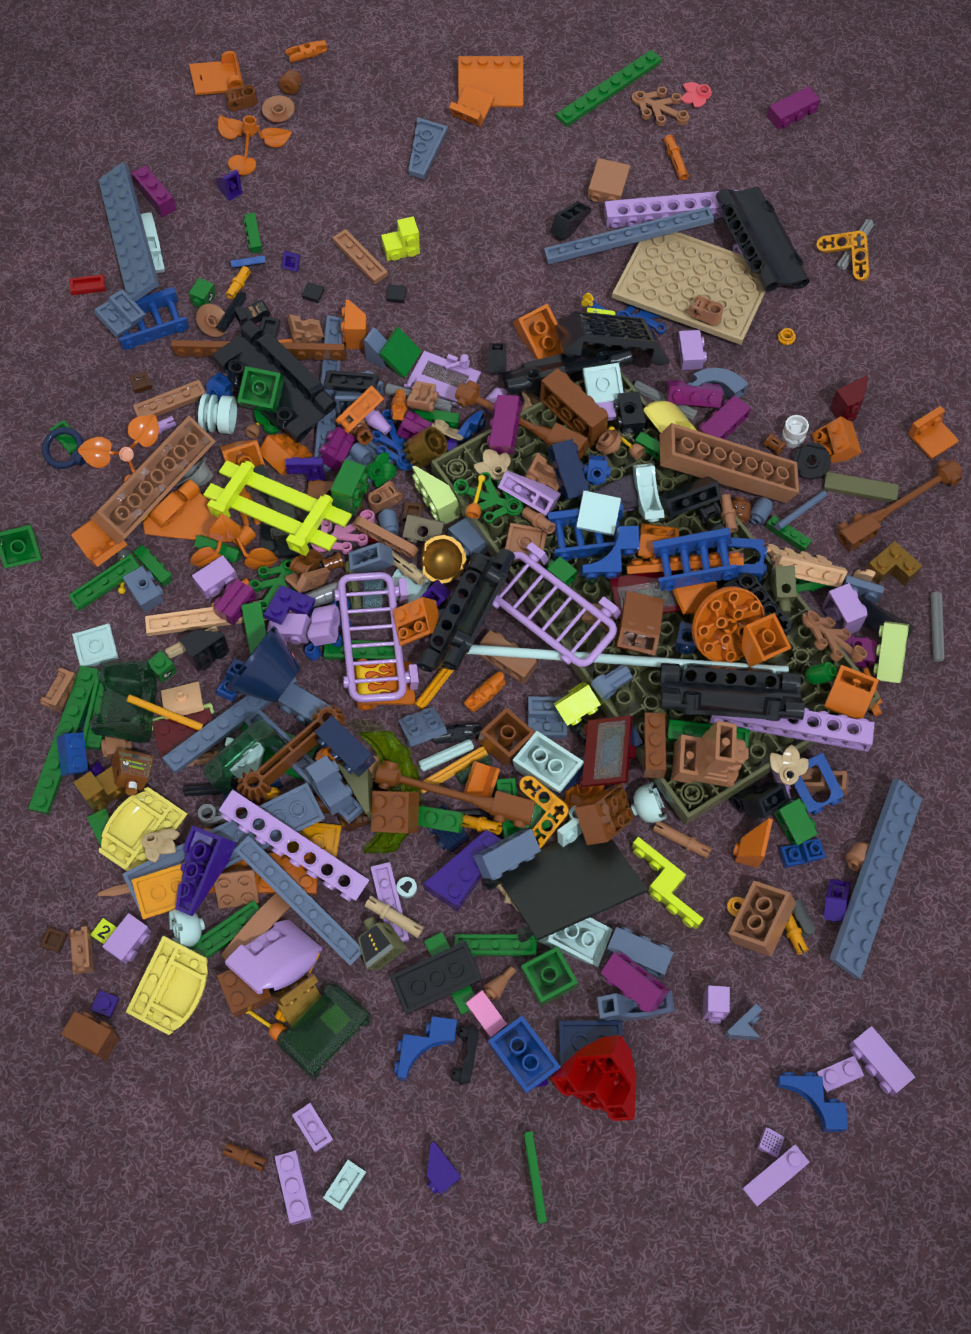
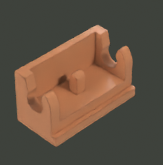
M58 668V676L45 698L41 697L40 704L61 712L70 696L77 676L72 671Z
M87 926L81 927V931L71 929L73 975L94 972L91 930Z

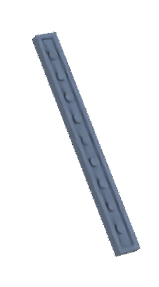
M708 206L544 248V252L549 265L714 223V217Z
M326 316L324 344H342L343 332H341V322H343V318ZM322 360L320 382L323 386L329 370L340 371L341 360ZM324 386V391L335 401V395L338 390L326 389ZM336 407L316 424L313 457L319 458L321 454L318 452L320 447L328 441L325 437L330 430H335ZM324 465L325 472H331L332 469L328 465Z

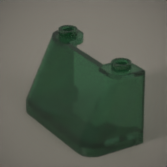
M148 660L103 663L101 672H98V681L104 687L100 715H95L90 721L91 731L99 736L137 743H149L154 713L126 702L130 694L155 704L157 680Z
M256 719L206 762L204 775L224 795L234 790L231 786V780L236 776L230 770L259 744L265 750L269 747H276L280 750L286 745V742L265 719Z
M329 984L322 992L324 995L288 1031L284 1030L277 1037V1046L313 1082L321 1075L319 1073L322 1069L321 1066L324 1068L327 1066V1062L351 1037L361 1031L359 1027L364 1026L366 1028L373 1021L372 1014L338 984Z

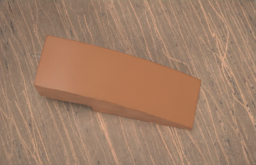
M810 767L805 774L801 775L808 791L830 794V789L819 767ZM832 771L844 795H848L849 776L847 771Z

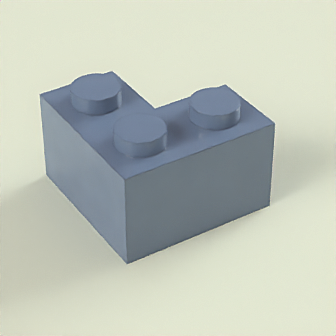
M326 755L306 767V771L312 788L331 815H334L353 803L351 798L353 792L348 784L344 785L341 782L342 777L338 772L340 769L334 760L330 761Z

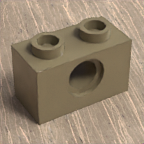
M408 514L403 537H407L409 542L417 543L418 540L426 542L435 536L443 534L445 522ZM421 526L428 528L427 536L420 535L419 528Z

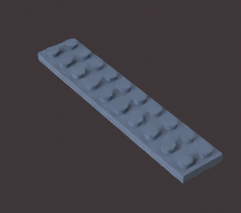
M123 161L109 173L103 175L99 179V185L125 291L129 296V300L136 302L158 287L159 282L129 167Z
M900 779L892 780L829 959L853 978L861 979L922 798Z
M308 783L258 806L297 833L325 819ZM246 812V813H244V814L238 816V818H239V819H244V818H246L247 815H248V812ZM256 819L253 822L254 829L262 830L265 827L264 820ZM234 820L231 823L226 822L208 831L236 842L235 848L248 835L263 850L272 846L269 843H266L264 846L255 840L256 835L251 831L246 834L237 828L239 823ZM273 830L270 834L271 840L274 842L280 841L282 838L281 831ZM185 843L176 847V853L161 854L157 862L147 861L122 874L139 911L140 908L131 880L184 863L186 852H183ZM233 850L231 858L224 869L243 859Z

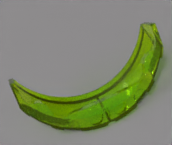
M391 731L360 732V736L372 746L382 764L384 760L399 764L398 768L401 770L402 776L420 780L418 768L413 765L410 757L412 753L407 746L401 743L395 733ZM399 784L395 788L390 787V791L419 792L420 805V789L404 784ZM377 832L370 844L364 848V853L395 852L400 848L399 845L407 834L411 833Z

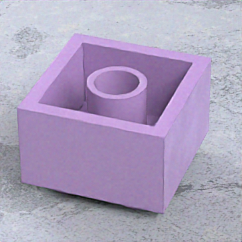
M850 583L829 591L822 605L826 616L834 619L836 623L833 628H846L851 634L861 629L868 615L866 607L861 604L857 591L854 588L852 589Z

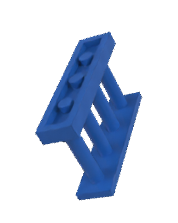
M174 287L144 296L135 302L144 313L152 312L157 326L147 329L144 320L137 323L140 329L139 332L130 334L128 330L123 334V337L119 338L123 350L133 349L135 346L174 333H182L189 329L186 316L180 318L175 307V303L179 301ZM168 306L173 320L163 323L158 309Z
M620 503L618 517L614 532L615 541L616 531L619 527L618 520L622 519L624 509L622 503ZM580 509L548 512L547 519L555 523L559 549H554V561L559 557L569 561L570 559L608 555L612 551L615 542L604 543L602 534L594 532L596 544L585 545L582 529L576 528ZM572 525L574 526L577 546L566 548L563 526Z
M730 528L652 542L655 558L661 557L664 577L658 578L661 591H671L675 588L719 580H731L738 577L737 564L730 565L727 545L732 544ZM719 547L722 567H710L708 548ZM699 550L703 570L691 572L688 552ZM680 554L683 574L672 575L669 555Z

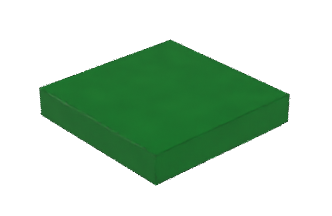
M397 327L378 355L401 378H405L422 351Z

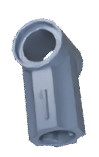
M622 664L607 675L602 674L591 682V686L602 700H606L618 688L631 681L633 677L627 666Z

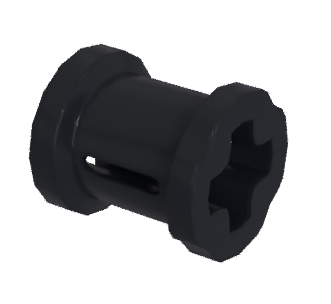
M714 501L707 506L696 508V514L702 523H706L708 519L714 516L719 517L721 510L717 502Z

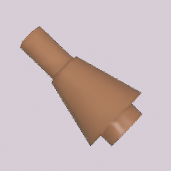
M510 966L502 975L483 986L485 995L490 1000H499L508 984V980L516 973V970Z

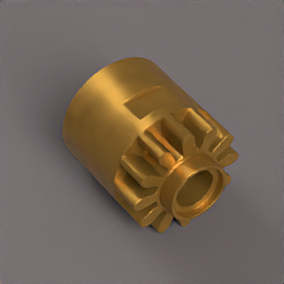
M427 427L404 443L406 449L403 452L406 453V459L410 461L411 465L415 464L416 467H424L447 452V440L439 429Z

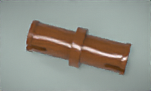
M227 1142L224 1148L226 1150H223L222 1155L238 1161L242 1166L247 1165L259 1170V1172H263L266 1166L264 1164H267V1158L252 1153L250 1149L240 1148L231 1144V1142Z

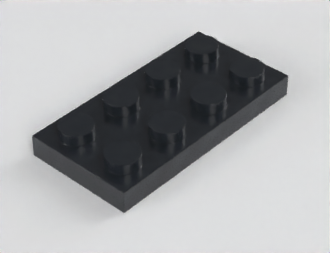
M466 941L390 975L406 1015L483 981Z

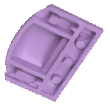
M283 920L274 923L273 928L247 945L243 946L241 944L225 961V965L257 994H263L262 989L274 987V991L303 977L315 965L318 953L321 954L322 947L292 921Z

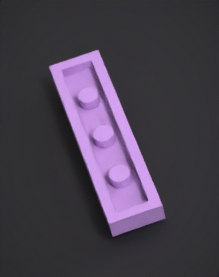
M390 862L372 866L371 872L378 900L386 905H392L391 908L403 914ZM383 919L384 923H389L402 942L409 941L407 931L387 919Z

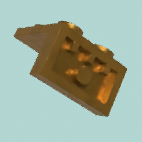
M309 972L299 980L271 995L292 1030L297 1029L327 1006L315 986L318 982L317 978Z

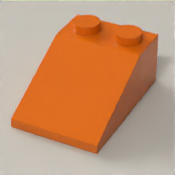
M548 303L512 322L520 339L536 360L563 353L554 330L558 323Z

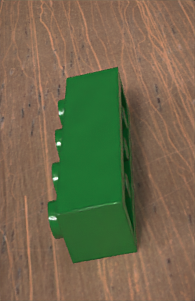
M255 213L245 214V219L243 220L244 225H247L245 231L246 234L248 233L247 241L250 242L248 244L249 250L252 251V254L261 253L263 251Z
M416 409L414 412L429 422L434 423L435 420H444L453 429L458 428L460 413L438 410L428 412Z
M640 432L635 439V443L642 445L647 454L660 460V442L648 434Z
M773 515L765 528L799 551L805 552L812 540L790 525L778 531L775 528V524L781 520Z
M200 534L197 535L194 546L198 550L205 547H211L216 550L218 540ZM222 542L219 554L229 559L228 561L235 563L240 561L242 550Z
M141 545L133 551L138 561L151 572L163 588L173 581L170 571L165 570L164 565L158 562L155 555L152 556L150 554L151 552L147 547L145 548Z

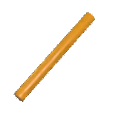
M129 694L126 702L199 731L203 727L202 723Z

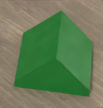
M31 524L0 531V556L5 569L42 560L38 537Z

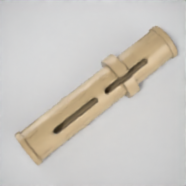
M392 551L394 566L402 571L405 577L411 578L418 585L424 584L427 576L421 573L416 565L408 563Z
M372 895L369 897L364 906L365 908L380 915L379 918L382 920L385 918L416 938L419 937L424 926L391 908L392 905H386Z

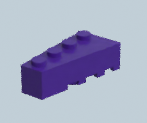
M485 830L424 883V890L458 912L482 878L473 856L502 839Z

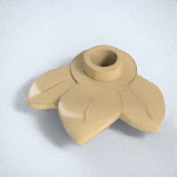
M435 420L431 426L439 429L450 438L456 440H463L464 438L457 434L459 430L450 428L444 420Z
M486 449L483 453V462L474 464V468L479 475L483 472H488L491 478L498 482L499 479L503 478L505 472L508 471L507 468L511 463V459L506 452L498 455L496 451Z
M793 745L788 746L782 756L776 753L770 754L771 769L779 774L780 781L785 785L795 784L799 776L805 774L808 769V759H800V754ZM788 771L792 773L791 779L787 777Z
M165 829L159 833L151 832L146 834L142 839L146 858L155 863L159 859L160 854L176 853L173 840L180 836L179 832L173 829Z

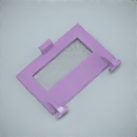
M424 351L404 387L413 390L415 381L436 384V392H439V397L451 401L453 406L462 409L456 403L457 399L455 398L458 386L461 383H467L468 380L477 383L481 372L469 367L463 369L460 366L446 369L445 365L457 362L458 357L448 354L447 359Z

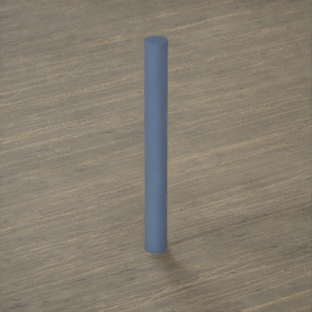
M822 490L775 524V528L780 531L824 499L827 496L826 491Z

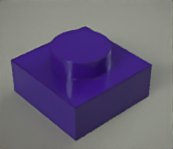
M99 990L91 1011L111 1018L120 999Z

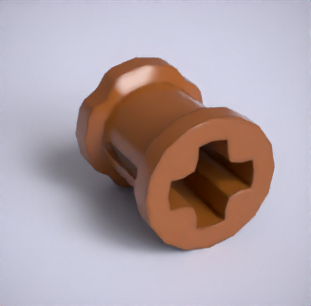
M359 423L353 429V434L360 444L367 445L372 441L373 434L366 424Z
M771 433L763 446L770 448L779 456L785 449L787 442H782L775 437L774 433Z
M336 552L331 557L321 559L323 567H326L329 571L338 567L344 568L339 552Z

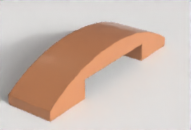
M275 893L246 923L221 956L227 960L241 944L245 946L270 930L274 923L279 921L291 906L279 894Z

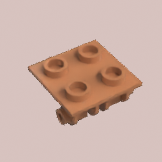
M251 867L241 871L236 869L235 872L230 870V872H222L214 883L219 909L246 906L253 900L256 904H259L255 880L256 872Z

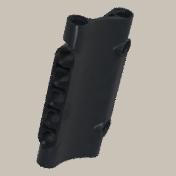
M753 187L740 191L720 190L716 194V200L722 209V216L751 271L759 274L758 279L764 290L771 292L781 285H789L796 289L807 286L810 280L802 267L803 261L776 215L774 207L765 199L760 188Z
M248 320L242 325L239 335L233 341L221 347L213 354L212 360L227 374L228 380L239 391L245 366L281 373L285 380L276 413L260 411L277 429L285 431L296 443L301 442L311 429L336 407L337 403L324 391L323 384L271 333L267 332L264 334L252 320Z
M594 345L582 348L581 356L569 357L562 353L526 362L521 368L502 372L505 388H508L510 395L525 392L526 388L531 393H538L541 391V380L557 368L561 372L571 375L583 372V368L619 363L621 368L633 365V359L630 349H625L620 345H613L612 347Z
M502 548L493 557L474 553L467 566L468 571L459 580L434 632L427 641V648L423 650L416 665L426 672H432L436 669L455 671L459 669L508 576L507 573L516 557L513 552ZM466 578H470L473 583L467 582ZM458 593L463 594L465 596V599H461L458 596ZM450 609H454L457 615L452 614ZM441 625L448 626L449 630H444ZM433 640H437L441 646L434 645Z
M661 663L662 710L682 711V713L689 715L701 714L779 721L781 718L803 720L805 705L800 694V673L782 672L781 677L778 678L776 672L772 669L687 663L680 671L679 664ZM694 670L696 673L693 677L689 678L685 676L686 672ZM707 672H715V676L712 679L705 678ZM728 673L735 674L732 680L728 681L725 679ZM752 674L755 676L753 681H745L747 675ZM768 676H774L772 683H765V679Z

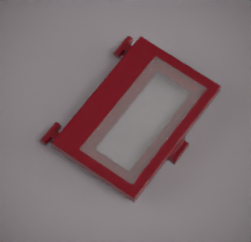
M678 570L671 571L672 575H678ZM663 571L625 576L619 575L617 578L610 579L614 602L620 612L622 611L626 590L664 599L662 614L680 612L681 609L673 590H660L658 578L664 577Z
M631 715L588 720V724H584L583 736H586L583 777H579V790H582V787L628 782L629 758L633 759L636 756V747L631 745L633 721Z

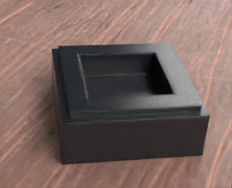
M308 282L302 294V299L319 304L325 291L324 286Z
M389 284L387 302L404 304L406 286Z

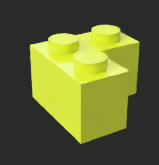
M414 216L397 220V232L381 235L387 261H396L400 258L413 257L420 254L419 231Z
M586 682L576 685L568 691V695L553 703L567 726L579 723L582 720V716L595 713L598 710L597 707L601 705Z

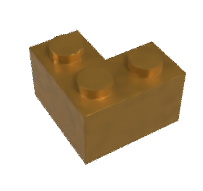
M896 541L875 557L867 566V569L876 572L872 580L878 585L891 574L904 587L918 575L922 568V565Z
M112 766L96 777L89 771L73 782L94 813L106 809L110 802L115 799L118 800L125 795V787L116 786L114 783Z

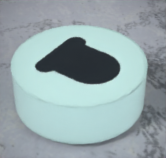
M403 877L398 881L396 888L399 896L408 899L416 894L417 885L414 879Z

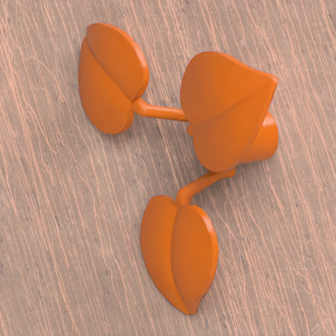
M221 115L218 119V131L222 137L233 140L237 136H242L243 133L246 135L244 157L234 155L228 161L229 169H237L239 175L251 174L256 168L255 159L247 158L249 137L254 136L258 132L260 138L264 139V143L267 146L278 148L285 145L292 134V131L280 128H265L261 132L256 118L250 115L245 116L243 122Z
M154 414L134 418L128 425V434L135 440L130 447L125 446L120 451H110L112 444L108 439L94 437L85 441L78 448V452L89 465L96 468L108 465L111 459L110 455H119L121 460L129 463L133 473L135 469L131 461L134 457L132 449L138 442L143 447H149L155 443L159 434L158 420ZM131 474L127 475L124 478V482L131 476Z
M221 513L209 528L210 537L218 540L216 550L211 547L201 548L192 555L190 563L197 567H206L222 556L219 554L222 540L230 542L234 539L237 540L243 555L246 557L244 564L251 569L257 570L262 566L269 567L278 560V557L272 551L265 548L254 549L248 554L239 538L242 533L240 526Z

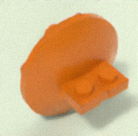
M736 586L721 588L705 598L698 607L692 623V637L699 652L708 659L719 662H734L743 658L744 654L741 649L744 626L765 617L760 600L752 592Z

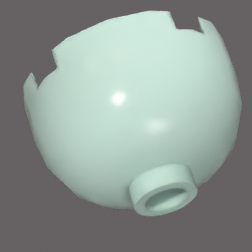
M653 782L647 783L636 790L633 797L634 804L631 805L634 815H639L643 821L649 823H656L667 819V815L662 814L661 808L664 807L657 788L652 789Z
M176 909L169 912L170 930L173 929L175 936L173 941L187 948L194 946L201 937V930L205 929L203 919L198 918L196 912L193 916Z

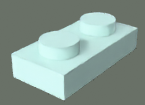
M347 1160L323 1198L342 1211L365 1176L366 1171Z

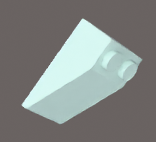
M536 731L515 756L513 764L515 770L522 775L533 776L547 788L560 793L581 768L584 761Z
M590 917L540 939L538 942L551 949L558 946L561 953L598 967L613 929Z

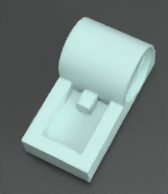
M576 806L572 807L569 811V822L557 830L558 843L563 847L575 841L583 833L575 811Z

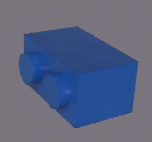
M69 733L57 737L61 777L81 775L88 772L84 733Z

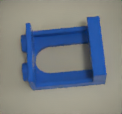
M731 538L732 544L727 545V547L749 548L758 551V562L756 564L737 566L738 575L751 573L754 576H758V581L761 582L763 575H766L767 564H764V558L766 559L767 547H764V540ZM715 547V552L720 553L719 547Z
M823 753L808 758V768L818 765L830 789L829 799L821 803L814 801L801 775L798 781L793 784L800 799L807 807L806 812H811L812 815L823 811L822 807L827 804L833 806L841 802L840 798L845 796ZM788 771L787 776L790 779L792 778V773Z

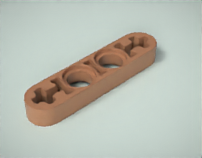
M356 516L352 523V526L358 531L391 547L408 558L414 559L419 551L410 542L361 516Z

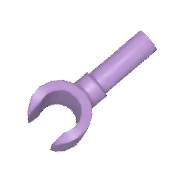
M467 354L461 355L460 361L445 365L446 369L459 366L463 369L468 368L470 360H468L469 356Z

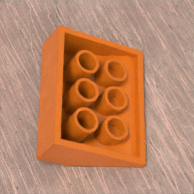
M458 56L459 97L465 85H468L494 96L491 107H523V56Z

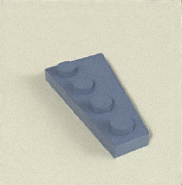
M417 117L409 175L425 179L448 132V126Z

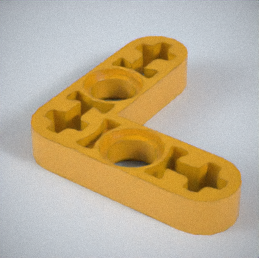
M863 231L828 235L818 239L817 248L822 253L852 249L853 275L855 279L863 282L869 278L868 239ZM858 236L864 238L861 240V246L865 248L858 247V242L855 241L858 239ZM840 238L847 240L844 246L837 245ZM833 239H834V245H835L834 248H833L832 244H830V243H833V242H832ZM824 241H826L827 244H829L826 245L825 249L822 246H820L823 245ZM859 252L865 253V258L861 261L856 260V254ZM859 265H862L863 271L866 272L863 274V277L857 274L860 273Z
M525 776L520 781V789L546 811L532 829L535 838L539 835L536 832L537 829L546 835V838L541 836L538 839L541 849L568 816L570 809L566 802L533 776ZM532 780V786L536 789H538L539 786L541 787V789H539L536 792L535 797L532 795L535 792L533 789L528 788L526 790L525 781ZM542 792H547L550 796V800L547 803H542L539 799V795ZM563 805V811L565 813L558 814L556 819H558L559 821L557 823L554 818L549 817L548 815L551 813V815L554 816L557 812V809L555 807H560ZM545 820H549L553 824V828L549 832L542 828V823Z

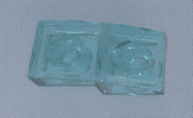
M364 580V592L384 590V580ZM383 594L364 595L363 609L383 608Z

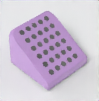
M765 1127L757 1149L777 1158L785 1137Z

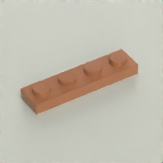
M346 229L332 237L335 245L374 285L388 276V271Z
M200 380L135 404L133 408L137 417L151 414L157 417L200 400L206 392Z

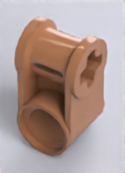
M700 295L694 299V304L689 307L688 314L694 319L716 326L721 323L724 308L721 303Z
M392 481L386 482L383 486L369 493L368 508L375 514L381 513L382 510L399 503L403 499V494L397 491Z

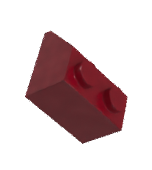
M867 375L836 390L830 406V411L836 419L841 416L851 422L856 420L865 396L868 382Z

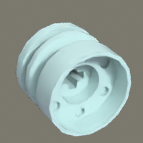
M203 394L198 408V424L205 431L209 430L211 433L215 431L217 426L220 434L232 435L237 419L236 398L223 395L218 402L217 395L213 394L210 397L209 394Z

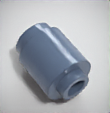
M761 497L752 507L750 521L754 525H763L766 522L773 506L769 499Z
M391 509L382 510L378 514L380 527L398 535L399 525L396 512Z

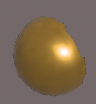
M441 535L435 536L424 543L421 555L422 573L430 581L436 582L439 580L443 584L452 582L460 576L465 568L466 554L458 541L453 537Z

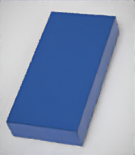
M265 255L231 260V266L236 268L262 264L266 262Z

